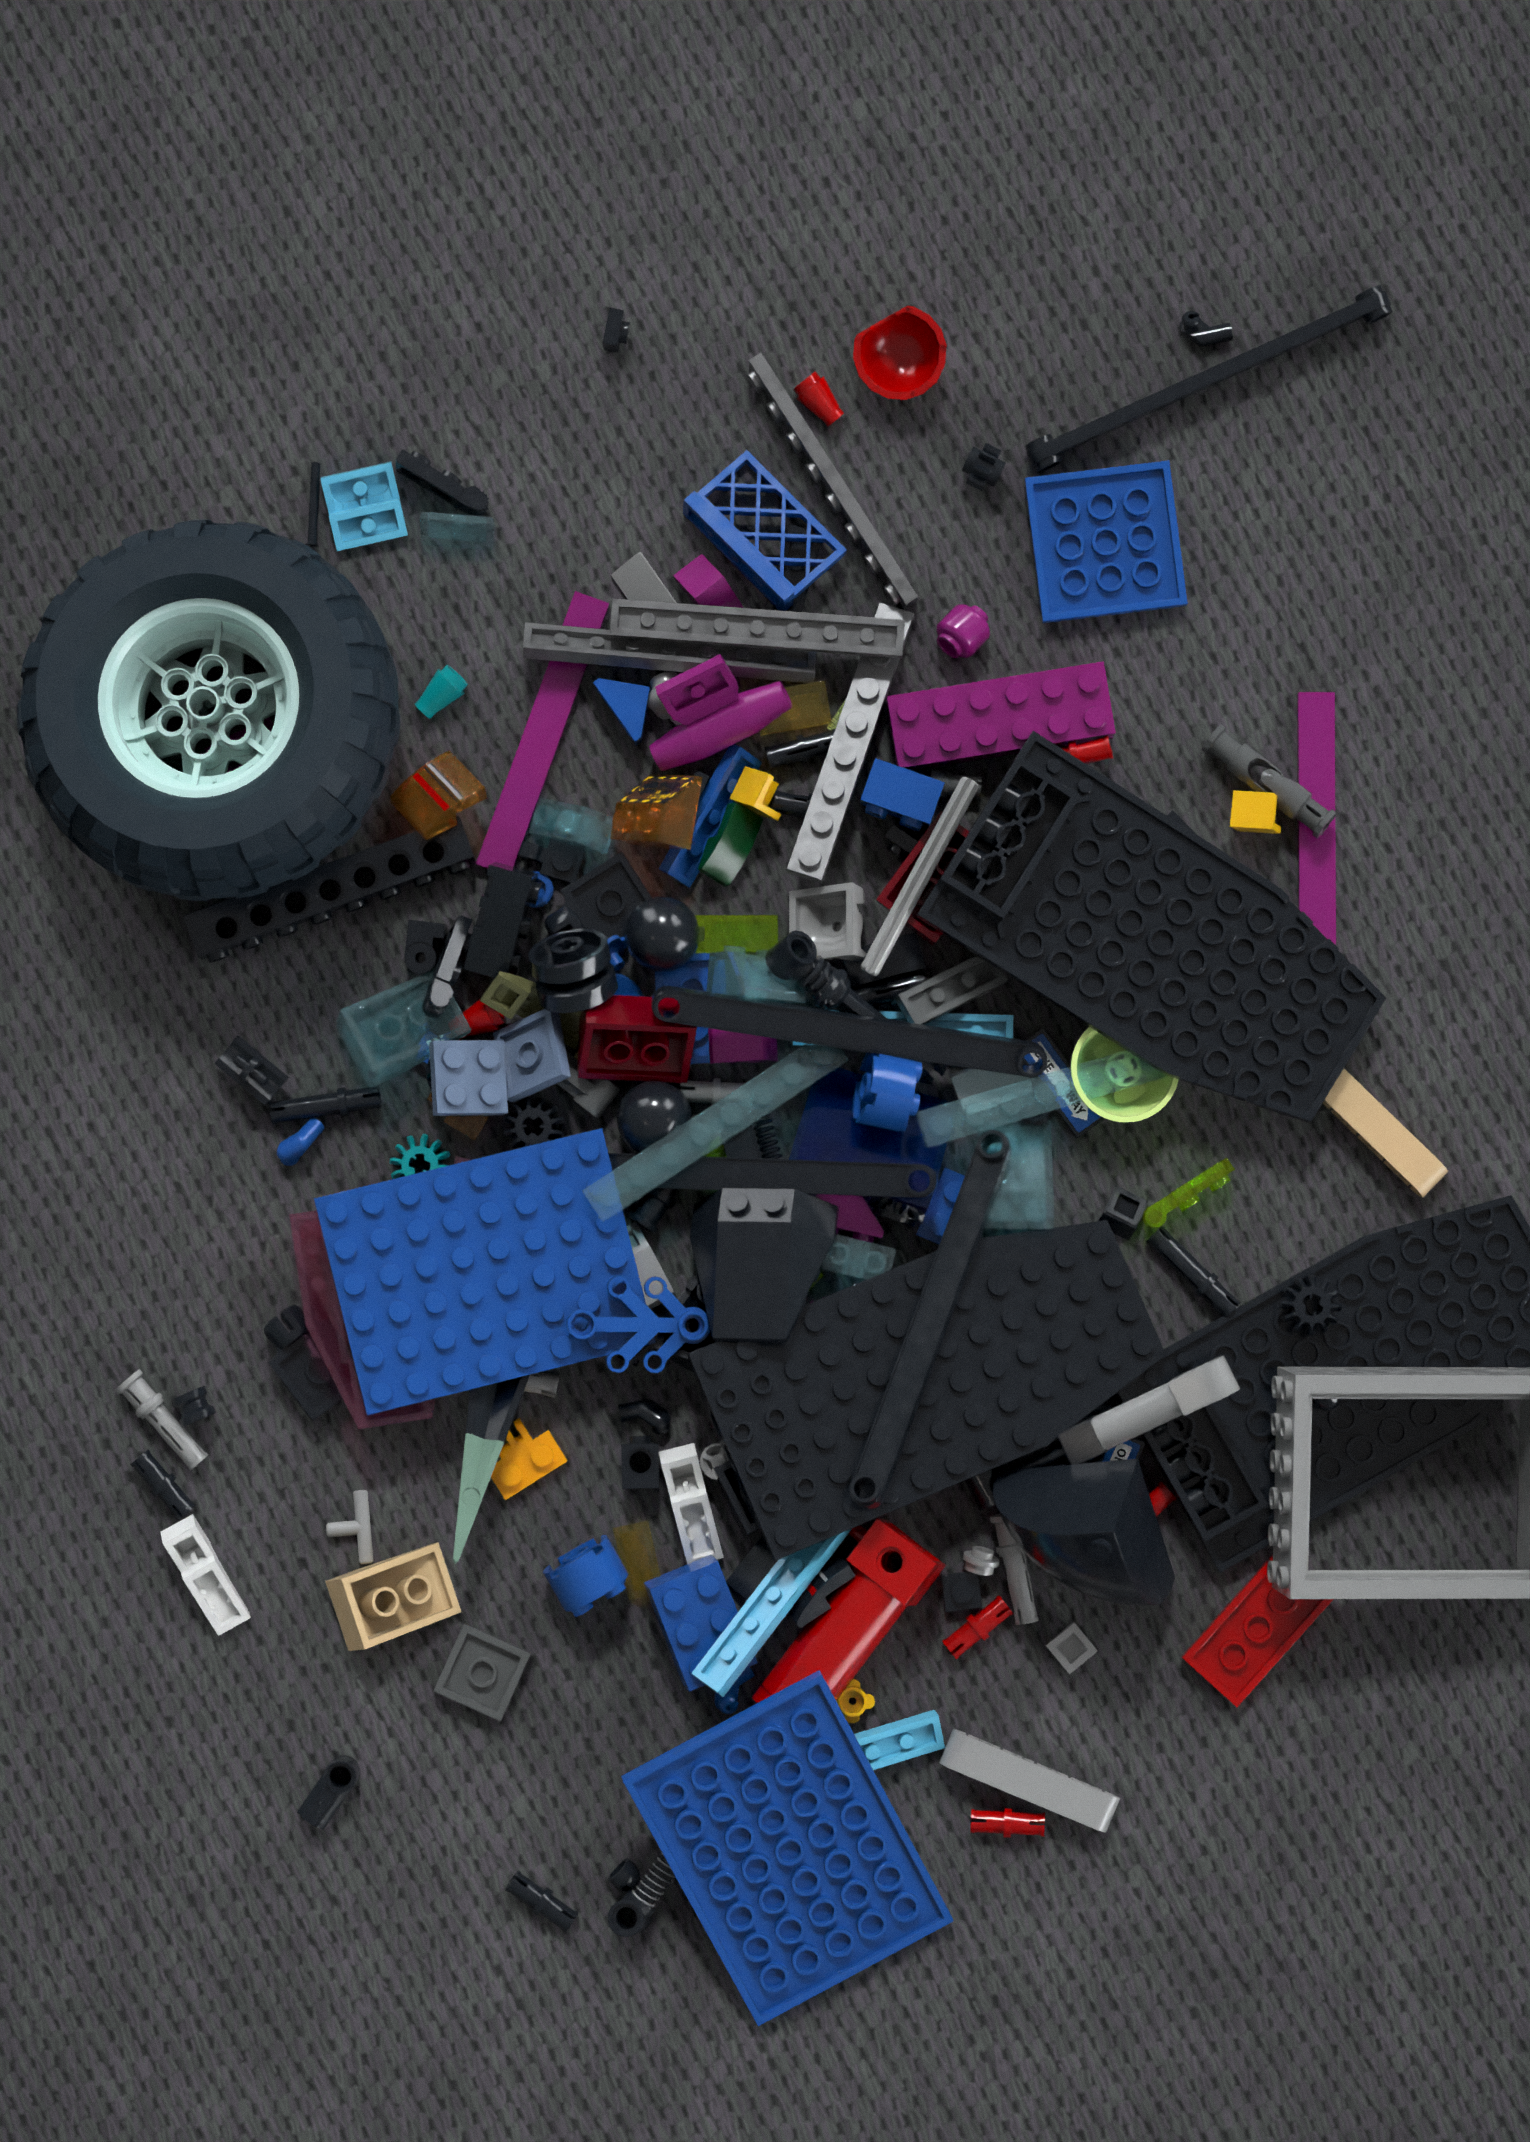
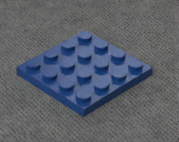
M1169 460L1027 477L1024 479L1042 623L1187 606Z

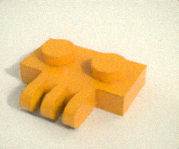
M520 1418L513 1421L520 1435L515 1438L509 1429L506 1436L508 1443L503 1445L499 1455L501 1460L496 1463L491 1476L505 1500L568 1461L549 1430L533 1439Z

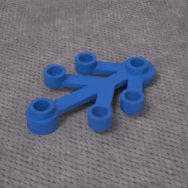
M614 1276L607 1283L608 1293L614 1298H619L637 1317H595L588 1310L577 1309L570 1313L566 1321L568 1332L578 1339H587L595 1332H637L619 1350L611 1351L607 1355L605 1360L606 1366L615 1373L625 1371L629 1361L658 1332L673 1334L657 1351H649L644 1355L642 1360L643 1367L651 1373L661 1372L665 1368L666 1361L684 1343H700L710 1332V1324L706 1312L697 1307L685 1308L667 1289L666 1282L656 1276L650 1277L645 1281L644 1292L648 1297L658 1299L674 1318L657 1317L632 1291L630 1283L626 1278ZM616 1280H621L625 1284V1290L621 1294H615L612 1290V1284ZM657 1280L661 1283L662 1290L659 1294L653 1295L649 1291V1285ZM578 1317H584L588 1322L587 1328L583 1331L576 1330L574 1322ZM690 1318H694L698 1322V1328L694 1332H688L685 1328V1323ZM620 1354L624 1359L622 1367L615 1369L611 1365V1358L614 1355ZM652 1355L659 1356L661 1360L660 1366L656 1369H651L648 1366V1359Z

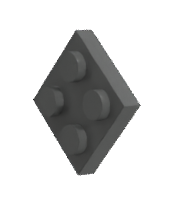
M464 1623L434 1688V1692L501 1721L531 1652Z

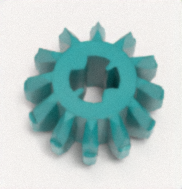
M422 1134L420 1146H417L414 1137L410 1135L407 1137V1142L411 1149L407 1151L402 1145L397 1144L395 1149L404 1156L402 1159L390 1158L389 1162L393 1165H401L402 1169L391 1173V1177L396 1179L417 1173V1169L411 1167L413 1159L419 1160L418 1155H425V1161L431 1165L429 1170L449 1166L440 1165V1161L451 1157L449 1151L436 1154L442 1145L439 1139L434 1141L430 1148H427L429 1142L427 1134Z

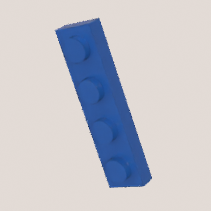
M734 744L728 747L694 809L691 811L661 863L659 870L688 888L691 887L699 873L698 867L708 838L717 836L727 804L734 802L729 798L744 767L747 766L758 770L762 763L760 760L738 745Z

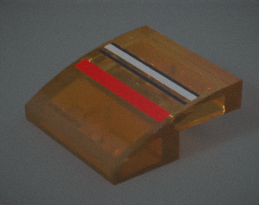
M450 750L437 756L415 771L390 796L391 803L425 840L458 825L456 813L487 799L485 787Z

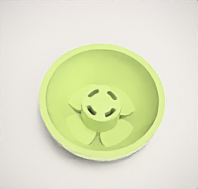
M1088 1027L1077 1041L1071 1058V1078L1081 1101L1098 1116L1115 1122H1136L1153 1116L1169 1102L1179 1080L1161 1073L1091 1027ZM1110 1069H1113V1073H1114V1075L1116 1076L1115 1079H1114V1076L1112 1075V1072H1111Z

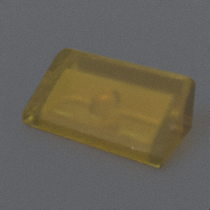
M825 681L785 687L793 707L760 730L759 733L760 736L831 724Z
M649 1520L613 1528L619 1557L629 1573L625 1582L629 1600L647 1597L648 1594L643 1582L661 1576Z

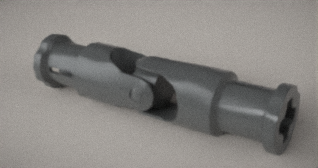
M1222 724L1217 727L1201 750L1206 754L1212 753L1226 764V770L1256 792L1275 793L1277 795V808L1290 819L1296 818L1313 831L1312 835L1318 839L1331 824L1337 812L1333 809L1328 811L1312 799L1311 792L1299 783L1289 778H1284L1279 768L1248 744L1242 745L1225 732L1226 727ZM1255 766L1267 768L1262 773L1258 783L1253 781L1248 773V770Z

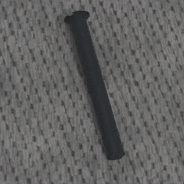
M318 462L311 463L308 541L305 544L313 547L319 546L317 544L320 463Z

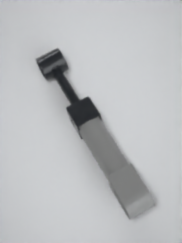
M1224 1355L1104 1413L1093 1415L1076 1423L1071 1428L1057 1435L1061 1443L1060 1445L1006 1470L1048 1467L1065 1458H1068L1071 1465L1083 1464L1106 1453L1111 1448L1182 1415L1186 1416L1240 1390V1387ZM999 1467L965 1481L979 1511L996 1504L993 1496V1484L997 1471H1002Z

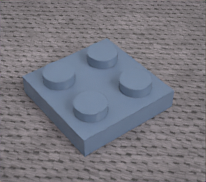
M543 1009L493 1032L494 1040H504L507 1101H519L571 1077L559 1013Z
M447 1040L429 1043L433 1116L505 1115L508 1113L504 1040Z

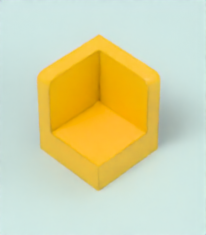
M745 766L729 799L734 802L737 801L760 816L776 821L781 816L780 813L768 807L779 783L773 780L774 777L772 775Z
M1233 790L1230 827L1240 832L1280 834L1281 826L1275 823L1277 795L1270 792Z

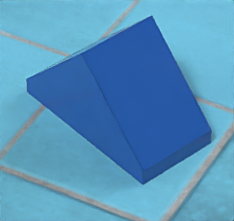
M602 678L593 682L595 689L637 746L643 739L648 710V696L651 691L650 687Z

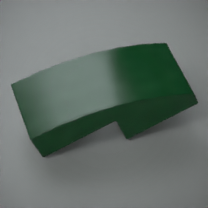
M737 801L727 804L718 834L708 838L698 870L724 887L729 886L746 860L757 837L763 818Z

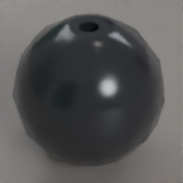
M656 896L644 901L632 910L625 924V941L630 955L641 966L654 972H671L680 968L693 958L699 946L700 928L694 913L685 903L672 897Z
M660 1080L645 1081L631 1088L620 1101L616 1114L618 1130L625 1143L641 1154L665 1155L677 1149L687 1138L692 1125L691 1107L683 1092L673 1085Z

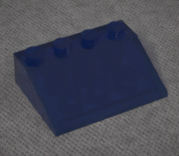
M822 1062L818 1063L789 1160L922 1164L930 1166L937 1175L939 1174L959 1104L915 1091V1094L920 1095L919 1108L916 1116L909 1115L908 1125L904 1132L859 1124L855 1122L857 1119L853 1118L852 1104L856 1081L861 1082L863 1075ZM923 1170L915 1173L912 1179L913 1187L919 1192L926 1190L930 1184L929 1175ZM932 1195L924 1198H888L928 1209Z

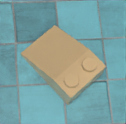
M438 1542L325 1581L348 1651L365 1650L461 1613Z

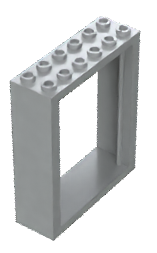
M1277 1367V1376H1273L1271 1385L1272 1396L1277 1398L1276 1413H1272L1271 1432L1272 1435H1276L1275 1450H1272L1270 1453V1469L1272 1472H1275V1487H1271L1269 1491V1505L1271 1509H1274V1524H1270L1268 1528L1269 1545L1273 1546V1561L1268 1562L1267 1577L1269 1583H1272V1588L1289 1599H1530V1368ZM1312 1399L1521 1400L1516 1570H1308Z

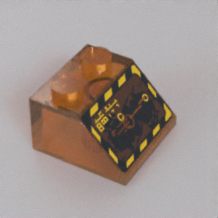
M649 774L616 803L610 839L646 848L691 850L703 777Z

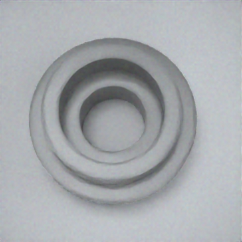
M973 1546L972 1550L965 1551L963 1554V1560L966 1561L964 1568L978 1575H993L994 1568L999 1566L1000 1560L993 1556V1550L982 1546Z

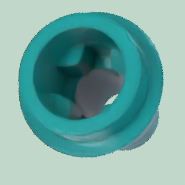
M446 665L442 670L437 669L420 699L415 703V706L426 717L431 719L437 712L464 695L463 690L468 683L451 666Z

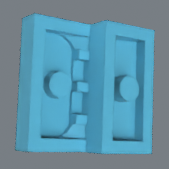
M392 461L320 478L337 551L408 536Z

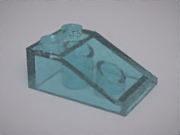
M434 970L340 1009L336 1028L368 1088L397 1077L430 1057V1042L459 1040L471 1033V1028L453 995L441 1016H438V1018L434 1017L433 1019L432 1017L428 1018L427 1015L425 1016L422 1004Z
M977 1120L978 1139L986 1131L997 1130L1005 1134L1012 1147L1010 1160L984 1230L1054 1229L1051 1120H1047L1038 1126L1034 1125V1123L1027 1125L1021 1120ZM996 1142L991 1144L987 1149V1154L999 1152L1002 1148V1143Z

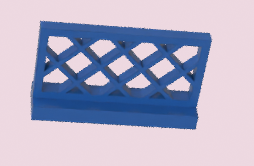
M748 450L741 454L699 492L693 491L683 502V514L779 611L788 610L793 605L795 598L847 553V549ZM747 464L757 474V483H735V473ZM731 477V483H724ZM761 479H762L767 485H762V484H761ZM715 490L731 491L730 507H715L707 497ZM735 491L756 492V508L734 507ZM760 492L776 493L782 499L781 509L760 508ZM786 504H787L792 510H786ZM724 515H730V521ZM734 515L755 516V532H740L734 526ZM760 516L781 517V533L759 532ZM785 517L801 518L807 524L806 534H785ZM811 529H812L817 535H811ZM749 540H755V546ZM759 540L780 541V557H765L759 551ZM785 541L806 542V558H784ZM810 542L826 543L834 552L826 559H810ZM774 565H780V572ZM784 565L805 566V578L793 586L784 577ZM810 566L816 567L812 572H810Z

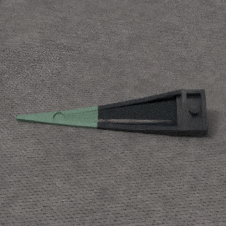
M530 1375L470 1390L453 1552L454 1564L460 1559Z

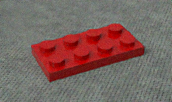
M1273 1554L1181 1656L1236 1707L1243 1702L1334 1600L1289 1599L1272 1588V1583H1269L1267 1577V1566L1269 1561H1273Z

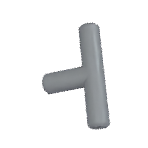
M356 1490L353 1492L355 1520L327 1523L326 1532L329 1538L357 1535L359 1563L370 1564L374 1562L368 1491Z

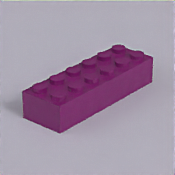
M1104 661L891 695L886 698L896 765L911 771L1018 754L1032 731H1035L1058 747L1068 746V742L1076 741V744L1103 738L1107 735L1109 739H1112L1116 734Z

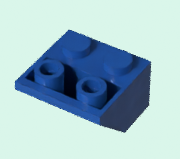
M875 758L860 799V805L866 806L865 813L885 820L888 814L900 818V826L920 832L922 826L929 828L945 782Z

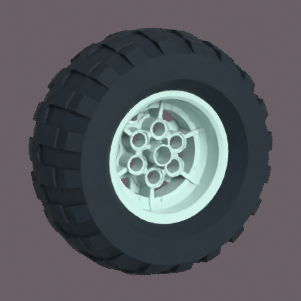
M210 519L178 522L174 524L173 528L160 531L149 529L136 533L122 540V546L113 549L103 557H100V555L95 556L76 572L78 577L68 586L62 595L57 593L48 605L40 620L42 627L38 632L35 642L29 644L20 676L23 678L21 700L17 704L16 720L18 735L23 743L24 764L34 790L38 793L49 812L51 819L86 856L107 871L138 888L173 895L180 899L208 901L211 898L236 897L238 899L251 897L266 892L269 887L278 885L286 880H296L319 866L321 859L330 854L337 846H343L353 837L362 825L361 820L369 810L372 802L381 795L390 773L389 764L394 747L398 744L400 733L397 670L382 630L361 595L343 574L309 546L297 540H290L277 535L268 528L245 522H235L234 524L214 523ZM203 648L195 667H189L175 660L183 654ZM244 654L255 659L267 672L245 675ZM215 666L223 667V675L219 680L214 682L207 681V673L211 668ZM187 680L189 682V688L183 695H173V686L178 681ZM245 688L252 690V696L248 702L244 704L235 702L238 691ZM151 691L161 702L162 708L145 720L146 701ZM215 707L214 711L210 714L208 709ZM276 713L274 725L270 732L263 722L266 718ZM172 717H183V724L179 730L175 732L167 731V723ZM239 724L245 725L246 733L244 737L239 740H231L229 737L231 729ZM204 738L212 740L211 748L207 753H195V746L199 740ZM181 754L183 772L168 766L160 759ZM235 761L242 765L227 773L230 762Z

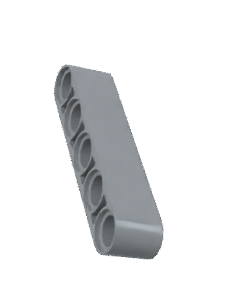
M957 1729L952 1730L939 1762L949 1769L1104 1833L1108 1830L1120 1800L1119 1797L1109 1792H1102L1101 1789L1073 1777L1068 1778V1775L1039 1763L1034 1764L1032 1760L1005 1749L1001 1750L1000 1747L972 1735L967 1736L965 1732Z

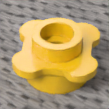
M852 1679L837 1699V1703L843 1714H845L847 1722L856 1723L866 1709L873 1708L875 1699L873 1695L866 1694L862 1690L857 1679ZM855 1698L856 1703L853 1705L850 1704L849 1699Z

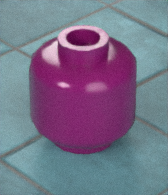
M965 604L956 605L937 624V644L944 653L952 658L971 657L990 637L987 614L975 605L972 607Z

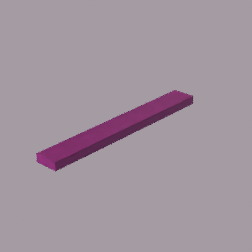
M575 591L562 626L601 629L609 603ZM549 661L476 865L488 869L489 864L494 862L515 866L522 841H524L588 664Z
M1298 692L1297 783L1311 792L1312 799L1328 811L1332 809L1335 811V692ZM1335 818L1318 839L1312 835L1313 831L1297 819L1298 909L1304 912L1314 922L1313 925L1336 945Z

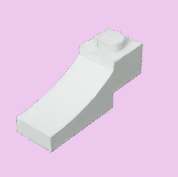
M691 1443L660 1451L661 1466L687 1564L712 1555L717 1560L724 1558L695 1444Z
M193 1514L161 1531L164 1547L180 1570L183 1581L218 1636L251 1618L247 1607L214 1552L211 1542Z

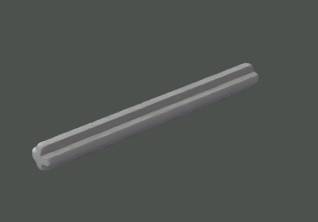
M962 777L861 964V969L872 976H877L880 973L979 788V785L974 780Z

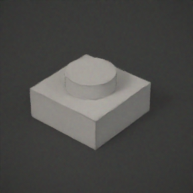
M1074 1621L1046 1644V1647L1069 1675L1097 1652V1649Z

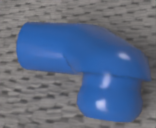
M314 1117L310 1118L298 1132L280 1142L277 1148V1156L282 1164L292 1166L299 1161L300 1156L306 1152L324 1131V1125L321 1121Z
M750 1667L745 1668L724 1697L715 1692L714 1702L716 1708L723 1714H732L737 1710L739 1705L737 1702L739 1686L755 1676Z

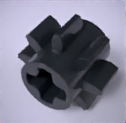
M985 443L982 450L973 446L962 468L963 472L969 474L966 483L981 491L985 483L994 487L1006 465V462L998 459L1001 450L988 443Z

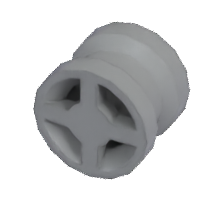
M713 1443L706 1447L700 1457V1466L704 1474L716 1480L717 1477L713 1468L728 1461L720 1443Z

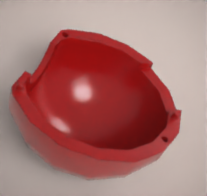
M906 306L856 335L854 339L853 360L859 377L871 391L887 399L907 400L924 394L937 383L945 367L947 345L942 329L929 314L914 306Z

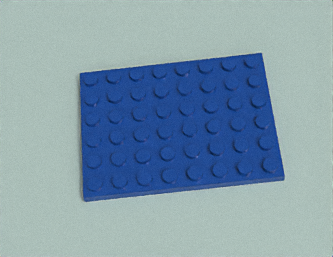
M602 1128L314 1198L367 1416L607 1356L611 1351L619 1350L637 1333L595 1332L587 1339H578L573 1337L566 1327L568 1316L577 1309L588 1310L595 1317H637L619 1298H614L608 1293L607 1283L614 1276L626 1278L630 1283L632 1291L646 1304ZM616 1280L612 1284V1290L615 1294L624 1292L625 1284L623 1281ZM578 1317L575 1320L574 1326L576 1330L583 1331L587 1328L588 1322L586 1318ZM653 1337L645 1346L655 1344V1338Z
M820 1670L621 1776L629 1794L758 2026L954 1921Z

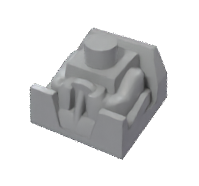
M850 882L789 891V933L797 930L807 934L816 946L817 956H822L824 960H832L834 958L845 960L864 959L867 953L861 949L863 916L857 907V904L865 902L863 888Z

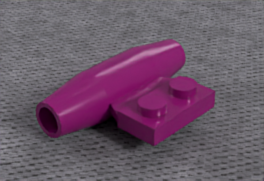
M721 654L655 686L657 696L672 720L682 724L668 731L649 745V748L659 769L666 771L705 759L758 733L791 709L793 705L781 681L738 693L737 680Z

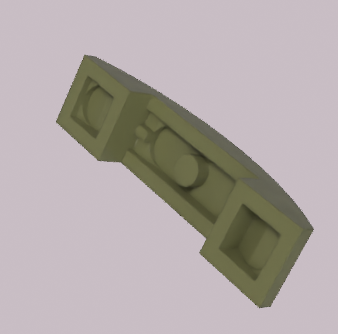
M499 971L480 999L481 1002L509 1019H512L515 1014L525 1018L544 1009L540 1005L535 982ZM581 1011L559 1013L564 1043L575 1050L573 1057L578 1060L579 1019Z

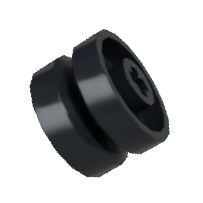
M572 929L558 932L536 943L528 953L532 975L537 979L536 990L539 1002L547 1011L573 1013L587 1010L607 1001L618 989L614 965L609 962L611 954L607 937L600 931Z

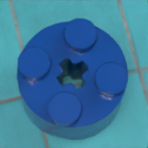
M866 1053L859 1069L866 1071V1073H864L861 1082L856 1081L852 1104L853 1118L857 1119L855 1122L859 1124L904 1132L908 1125L909 1115L916 1116L919 1108L920 1095L915 1094V1086L921 1077L922 1062L880 1053Z
M607 1535L601 1536L599 1544L593 1538L557 1558L561 1565L555 1570L550 1565L543 1570L544 1576L566 1612L571 1611L574 1617L589 1611L594 1606L592 1602L605 1595L609 1599L626 1589L624 1583L629 1575Z

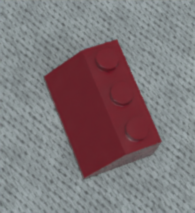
M942 811L939 812L876 899L887 911L890 912L943 813ZM960 824L905 924L906 927L932 946L937 942L942 933L917 918L916 915L969 832Z
M613 995L604 1003L583 1010L580 1013L578 1078L630 1081L660 1080L664 1082L687 1083L697 1026L659 1020L654 1015L651 1007L652 997ZM663 998L658 1006L663 1010H671L675 1008L678 1001L675 998Z

